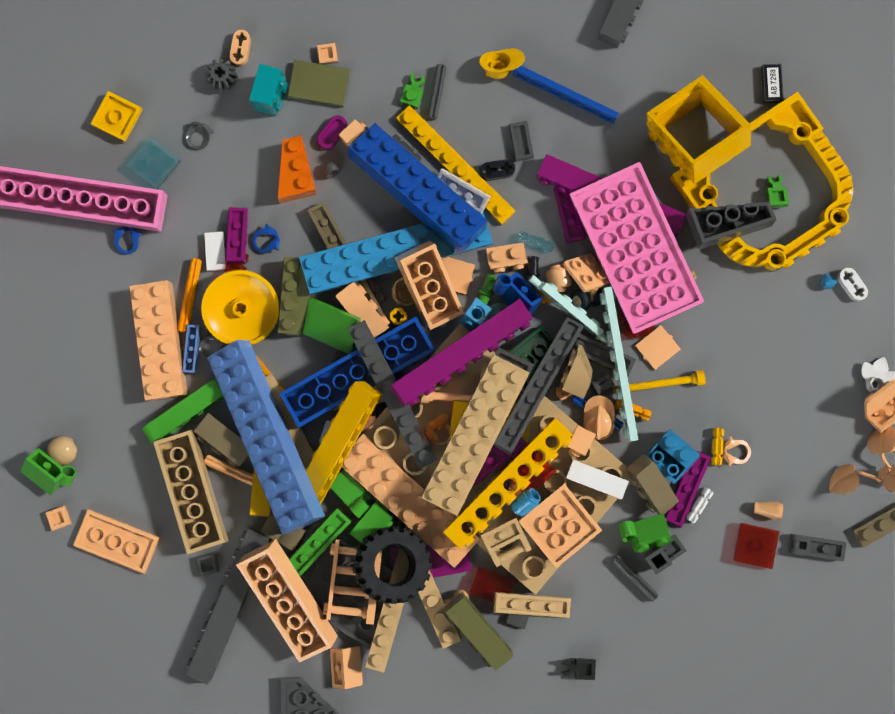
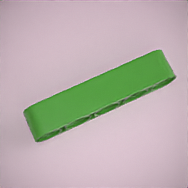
M216 378L142 428V431L152 445H154L153 442L168 437L224 398Z

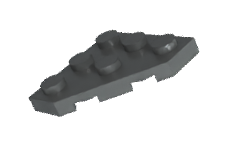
M302 677L281 678V714H339Z

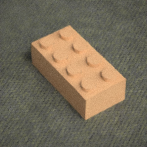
M425 242L394 257L426 328L429 330L434 329L464 314L435 243Z

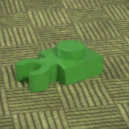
M412 73L410 77L411 85L405 84L400 104L410 105L418 109L424 89L419 87L424 84L425 77L422 76L421 80L417 82L414 80L415 73Z
M769 175L766 179V183L770 187L766 189L767 202H770L772 208L787 207L789 205L787 189L780 185L783 180L782 176L778 175L776 178L777 182H774L772 176Z

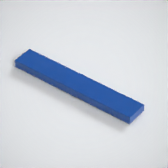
M523 66L513 71V76L614 124L619 114Z

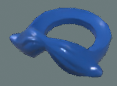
M266 224L265 228L258 230L254 234L253 247L263 254L274 249L279 250L280 238L277 231ZM260 234L275 235V238L267 248L260 249L257 246L256 239Z
M128 227L113 230L115 233L114 244L119 252L131 254L138 249L139 236L142 233H139L135 228ZM127 230L130 231L133 240V247L129 251H125L119 246V239Z

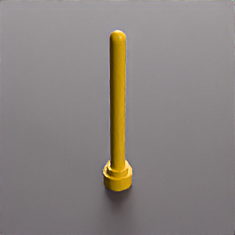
M698 370L695 373H691L690 376L629 384V389L631 392L688 383L701 386L706 384L704 371ZM619 386L613 388L614 393H616V388H619Z

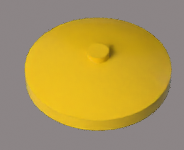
M231 270L216 277L206 288L202 298V317L209 332L219 341L229 345L235 340H249L251 345L266 338L274 329L279 316V301L274 288L263 276L249 270Z

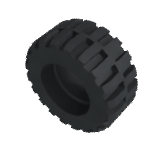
M384 527L372 531L370 535H366L362 539L363 542L361 544H358L356 548L357 553L353 556L355 564L352 568L353 573L356 575V583L361 586V590L369 595L370 598L383 603H404L410 598H415L418 595L417 593L425 588L424 583L426 580L429 581L430 574H428L429 569H432V563H429L431 555L429 551H426L425 547L427 545L425 542L419 539L420 536L416 533H412L406 528ZM388 546L401 548L409 560L407 575L401 582L396 584H387L381 581L375 572L376 556L380 550Z

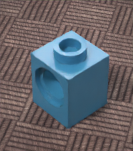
M475 298L459 322L467 330L472 331L484 322L492 308L478 298Z

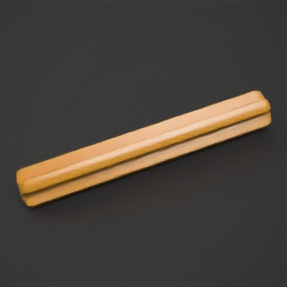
M192 258L190 262L178 324V331L186 333L187 324L190 325L202 264V260L198 258Z

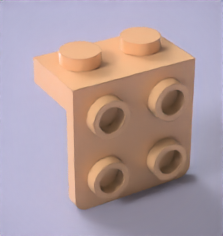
M895 379L885 382L877 392L870 393L865 398V419L880 433L895 423Z

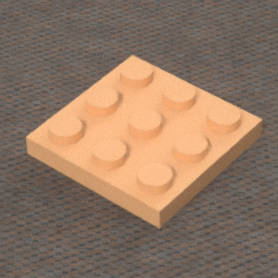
M565 484L561 485L518 521L555 568L560 566L602 531Z

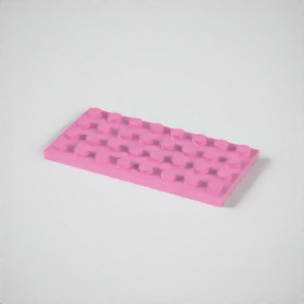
M640 162L569 194L633 334L704 302Z

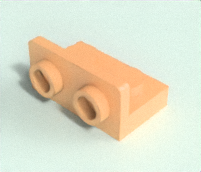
M524 242L486 248L489 272L494 271V274L504 273L505 269L513 268V271L523 270L524 266L528 264Z

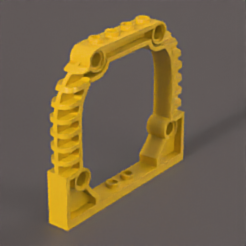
M798 92L750 123L751 133L767 124L771 130L787 133L792 144H803L830 184L832 203L821 212L819 224L786 246L772 244L763 250H759L747 245L740 237L717 244L729 259L740 265L749 267L764 266L769 271H775L782 266L786 269L795 263L793 259L797 256L801 259L809 254L810 251L808 249L812 246L817 248L826 242L824 238L830 235L832 238L841 232L839 228L844 226L849 220L847 209L851 204L853 196L852 176L847 165H845L840 155H838L835 148L822 132L824 128ZM797 130L802 131L804 137H799ZM681 169L673 173L669 178L689 208L718 207L715 203L718 197V190L714 185L710 184L711 173L696 184L690 179L687 180L682 174ZM703 192H708L711 195V199H705ZM834 215H838V216H839V218H840V222H839V223L834 220V218H833ZM771 256H775L778 259L777 265L771 262Z

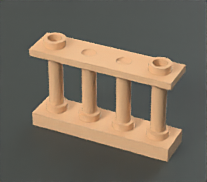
M336 540L335 543H331L330 555H334L329 601L324 603L323 615H327L326 620L331 619V613L361 616L362 619H366V624L374 625L376 600L370 598L361 588L334 586L336 574L356 576L353 573L352 567L337 566L338 554L356 555V548L339 546L340 540ZM380 550L377 554L374 564L375 572L378 578L380 574L382 550ZM333 593L365 597V599H368V606L363 607V609L333 606Z

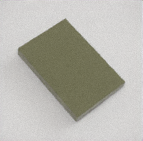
M294 60L288 98L344 107L350 69Z

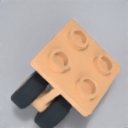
M589 253L565 261L563 266L580 287V289L574 290L570 295L572 304L576 308L579 306L585 311L591 305L592 307L599 306L601 304L600 293H602L600 287L610 283L596 258Z

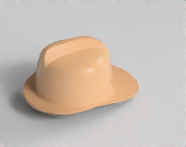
M593 396L586 402L584 407V429L596 434L594 438L596 440L610 437L614 430V405L605 396Z

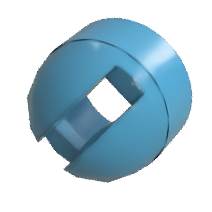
M824 273L820 279V285L824 286V289H831L837 283V280L827 273Z

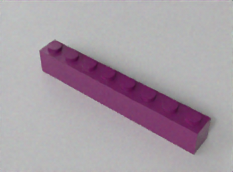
M546 154L536 177L542 185H552L556 187L557 191L564 194L567 192L573 193L603 179ZM659 203L674 237H677L686 214Z
M520 299L392 384L390 387L391 391L403 408L407 405L412 407L420 401L418 397L423 394L428 396L436 390V385L439 383L444 385L450 381L452 374L455 372L458 374L462 373L468 368L467 364L472 361L475 364L484 357L483 353L486 351L491 353L499 347L498 343L503 340L507 342L515 336L514 332L519 329L521 332L530 326L529 322L533 319L532 315Z

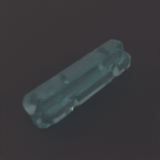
M523 231L520 232L518 237L519 242H524V244L526 242L528 243L527 245L539 249L544 248L547 252H552L555 243L552 241H545L543 238L532 234L528 235V233Z

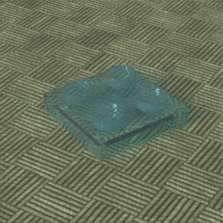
M150 136L127 166L158 190L181 160Z

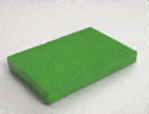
M311 298L308 302L303 334L350 354L355 351L356 345L348 328L360 323L361 318Z

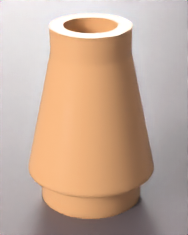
M778 501L755 502L754 513L774 520L782 519L783 504Z

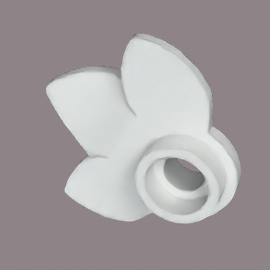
M885 357L876 360L872 365L868 362H864L862 365L861 374L866 380V388L870 393L877 392L885 382L895 379V371H889ZM873 381H876L878 384L876 388L872 386Z

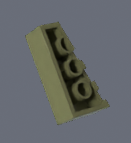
M284 257L278 333L282 336L300 337L305 323L308 302L314 295H309L299 258Z

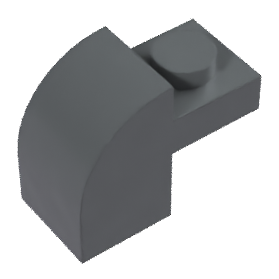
M675 534L671 536L672 542L663 547L655 546L644 555L645 560L656 575L672 565L671 561L687 551Z

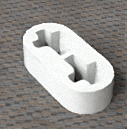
M845 268L838 273L837 280L850 299L860 301L867 297L868 289L854 269ZM849 273L851 275L849 280H844L845 274ZM856 289H857V290H858V289H861V290H862V292L860 293V295H857V296H856V295L854 294V293L856 292Z

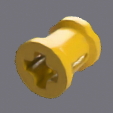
M395 308L391 311L390 320L393 325L398 327L407 322V313L402 308ZM397 313H401V316L404 317L400 319V322H397L396 318H394V316H397Z

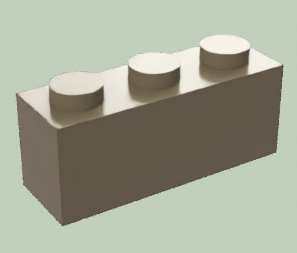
M208 413L194 430L198 434L196 436L198 440L204 444L207 442L213 446L211 449L220 456L221 454L225 455L228 458L226 461L236 468L237 465L243 467L250 458L241 436L213 414Z
M644 454L626 468L630 475L628 479L634 486L638 487L637 493L644 500L646 499V506L652 513L665 514L679 502L654 461Z

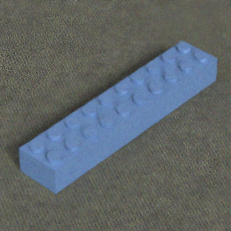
M235 340L207 357L282 535L296 532L325 517L250 341Z

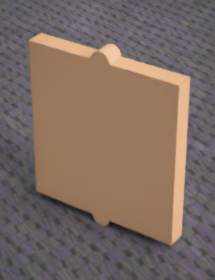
M450 257L443 258V264L455 292L467 295L470 282L473 281L472 275L475 265Z
M662 325L635 345L643 355V360H647L654 370L681 350L672 339L673 336L669 335Z

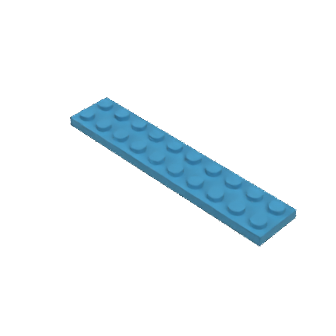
M423 223L301 256L299 261L309 295L349 285L353 282L356 283L399 271L400 269L394 257L428 241L435 243L441 259L457 255L458 253ZM486 225V230L464 252L493 244L488 225Z

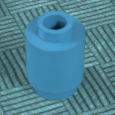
M525 489L511 503L512 511L516 515L525 516L538 506L541 497L535 489Z

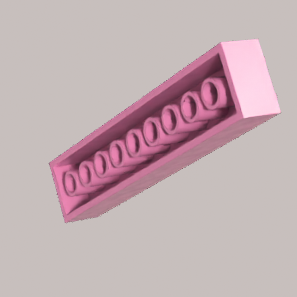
M0 166V208L162 232L168 197L163 190Z

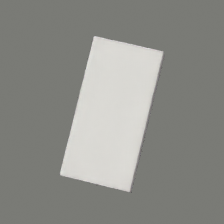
M204 233L207 271L227 270L225 262V233Z

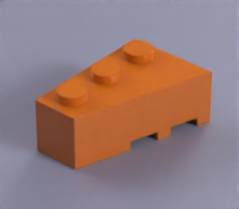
M302 136L282 140L278 201L282 204L317 195Z

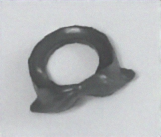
M192 122L186 124L188 130L185 140L191 148L195 150L203 149L208 145L210 135L214 131L204 123ZM198 126H201L204 131L205 141L202 145L195 146L191 143L190 137Z
M207 331V336L199 343L198 348L199 353L206 360H208L207 357L209 356L205 355L203 347L207 342L216 340L209 331ZM219 341L218 351L226 347V344Z

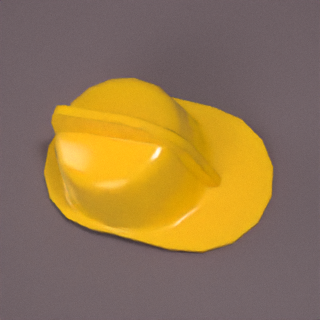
M514 48L486 52L480 57L479 64L485 70L487 77L503 79L511 70L523 64L525 56L522 51Z

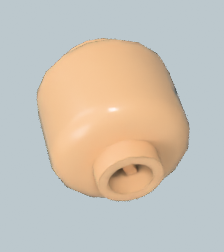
M563 264L550 266L549 270L545 273L546 282L554 284L558 288L557 292L559 293L565 292L566 287L572 284L571 275Z

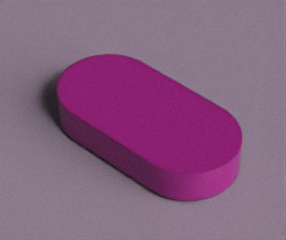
M332 117L318 134L317 143L321 149L331 150L340 140L339 134L348 126L344 117Z

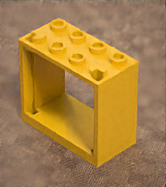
M703 75L646 113V124L649 131L647 134L649 138L659 144L662 153H667L673 165L679 167L687 180L690 179L694 184L751 146V124ZM699 105H702L730 135L696 159H693L666 128Z

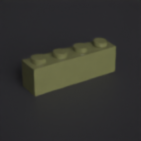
M463 592L445 606L446 619L451 624L455 623L458 627V633L464 639L468 638L471 642V648L476 653H481L483 656L482 660L488 667L492 666L496 671L514 656L511 647Z

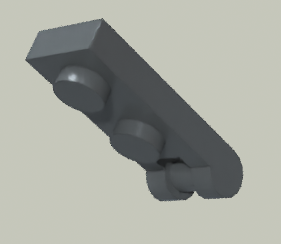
M791 534L790 536L792 544L789 547L788 553L844 561L846 542ZM800 541L805 542L804 549H799Z

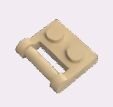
M517 518L481 535L496 567L524 551L532 550ZM518 539L521 540L522 544L497 556L496 550Z

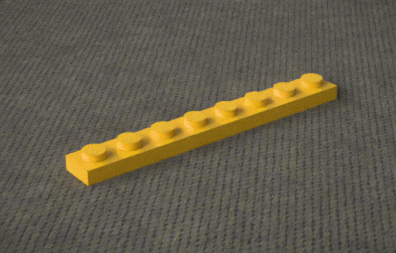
M410 105L396 117V120L448 172L491 196L485 209L501 225L515 213V210Z

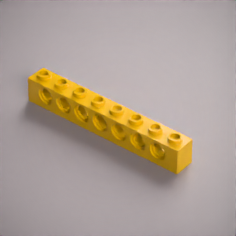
M555 417L456 517L443 533L460 549L463 546L467 548L475 540L473 536L477 532L481 534L489 526L487 522L491 518L495 520L502 513L500 508L505 503L510 505L516 498L514 494L519 489L523 491L531 483L529 479L533 475L537 477L545 469L543 465L547 461L551 463L559 455L557 451L561 446L566 448L572 442L570 437L573 434ZM547 437H556L557 444L554 447H549L546 444ZM536 450L543 453V458L540 461H535L532 458V453ZM520 465H527L529 473L526 475L519 474L518 467ZM512 479L515 482V487L513 489L505 488L504 481ZM493 493L501 496L499 503L491 502L490 496ZM480 507L487 510V515L483 518L476 514V510ZM464 522L472 523L473 530L465 531L462 528V524Z

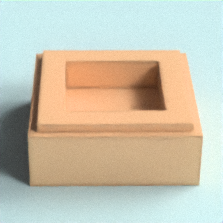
M335 43L317 45L319 64L338 63Z
M66 506L45 513L51 531L71 524Z

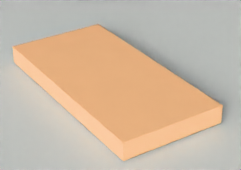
M87 509L73 546L145 574L160 537Z

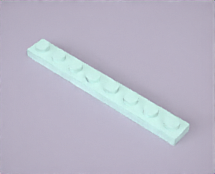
M606 287L600 293L601 305H605L606 312H603V319L605 324L608 323L609 331H606L608 343L611 342L612 350L609 351L611 362L614 361L615 363L613 377L615 381L618 380L619 388H616L617 399L621 400L622 403L619 411L621 419L625 421L623 434L624 438H628V442L638 440L613 291L612 287Z

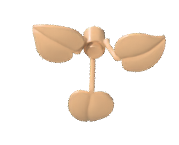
M892 426L882 433L878 430L874 431L867 441L869 451L873 454L880 453V457L885 464V467L880 468L878 471V476L856 471L852 464L842 465L834 471L830 478L829 491L831 493L848 494L853 492L860 482L858 475L875 479L878 482L882 481L886 490L895 493V465L891 468L884 456V453H891L895 450V429Z

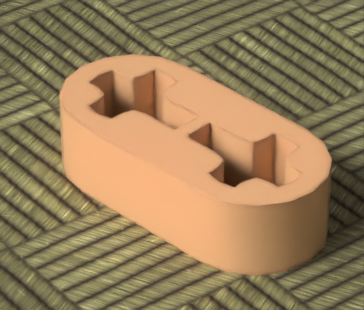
M245 30L236 31L232 39L230 60L237 67L244 66L248 61L251 38ZM244 35L246 40H243L242 46H240L238 38ZM240 50L241 56L243 58H240L239 61H237L234 56H238Z

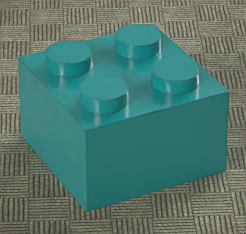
M259 64L249 98L255 111L277 116V112L281 111L283 105L281 98L288 88V82H286L282 69Z

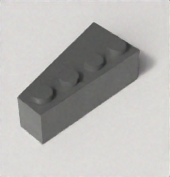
M770 202L746 203L744 205L732 204L721 207H691L686 213L699 250L772 227L777 220Z

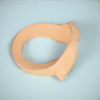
M730 436L723 446V458L728 462V465L744 464L748 461L751 454L749 445L744 440H735ZM742 444L745 446L747 454L744 459L739 460L728 454L727 449Z

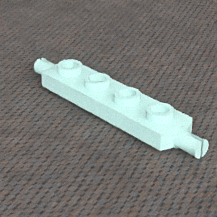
M534 275L529 278L528 281L537 287V290L572 319L583 324V328L606 346L609 344L607 336L603 334L604 330L600 328L601 324L593 318L589 319L586 316L587 312L581 307L577 306L576 308L572 304L571 298L557 292L558 288L551 282H541Z

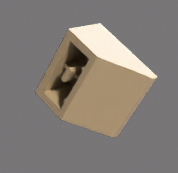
M578 345L577 349H573L570 354L569 367L565 366L560 382L563 383V391L584 399L591 383L593 369L583 346Z

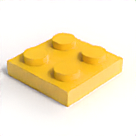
M108 91L90 124L126 142L143 109Z

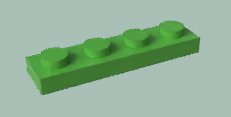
M338 508L290 557L289 560L299 576L311 566L351 523V520Z

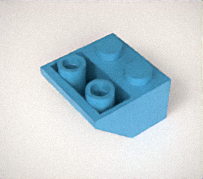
M669 429L647 454V457L653 460L660 472L675 484L700 458V454Z

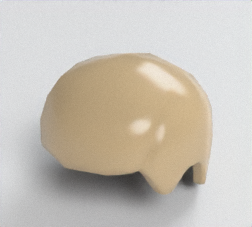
M399 278L392 287L393 299L401 306L413 305L414 301L404 278Z
M65 435L56 436L48 444L47 455L61 466L69 465L75 460L77 447L71 437Z

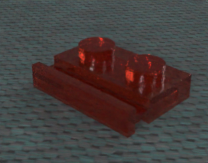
M479 566L469 594L493 602L494 592L511 593L515 580Z

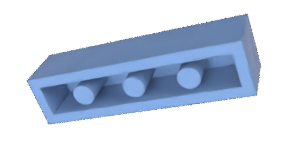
M187 324L182 370L184 373L197 374L198 348L201 335V326Z

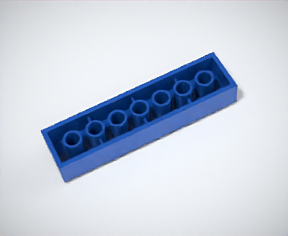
M376 123L348 147L349 159L459 255L486 230L488 221Z
M417 317L375 339L393 375L435 353V349ZM357 349L279 394L298 428H302L339 407L342 401L346 399L349 394L348 390L355 381H365L372 387H375L376 383Z

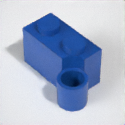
M518 272L512 276L500 274L492 286L495 293L503 295L502 300L508 306L520 299L530 314L536 311L544 299Z

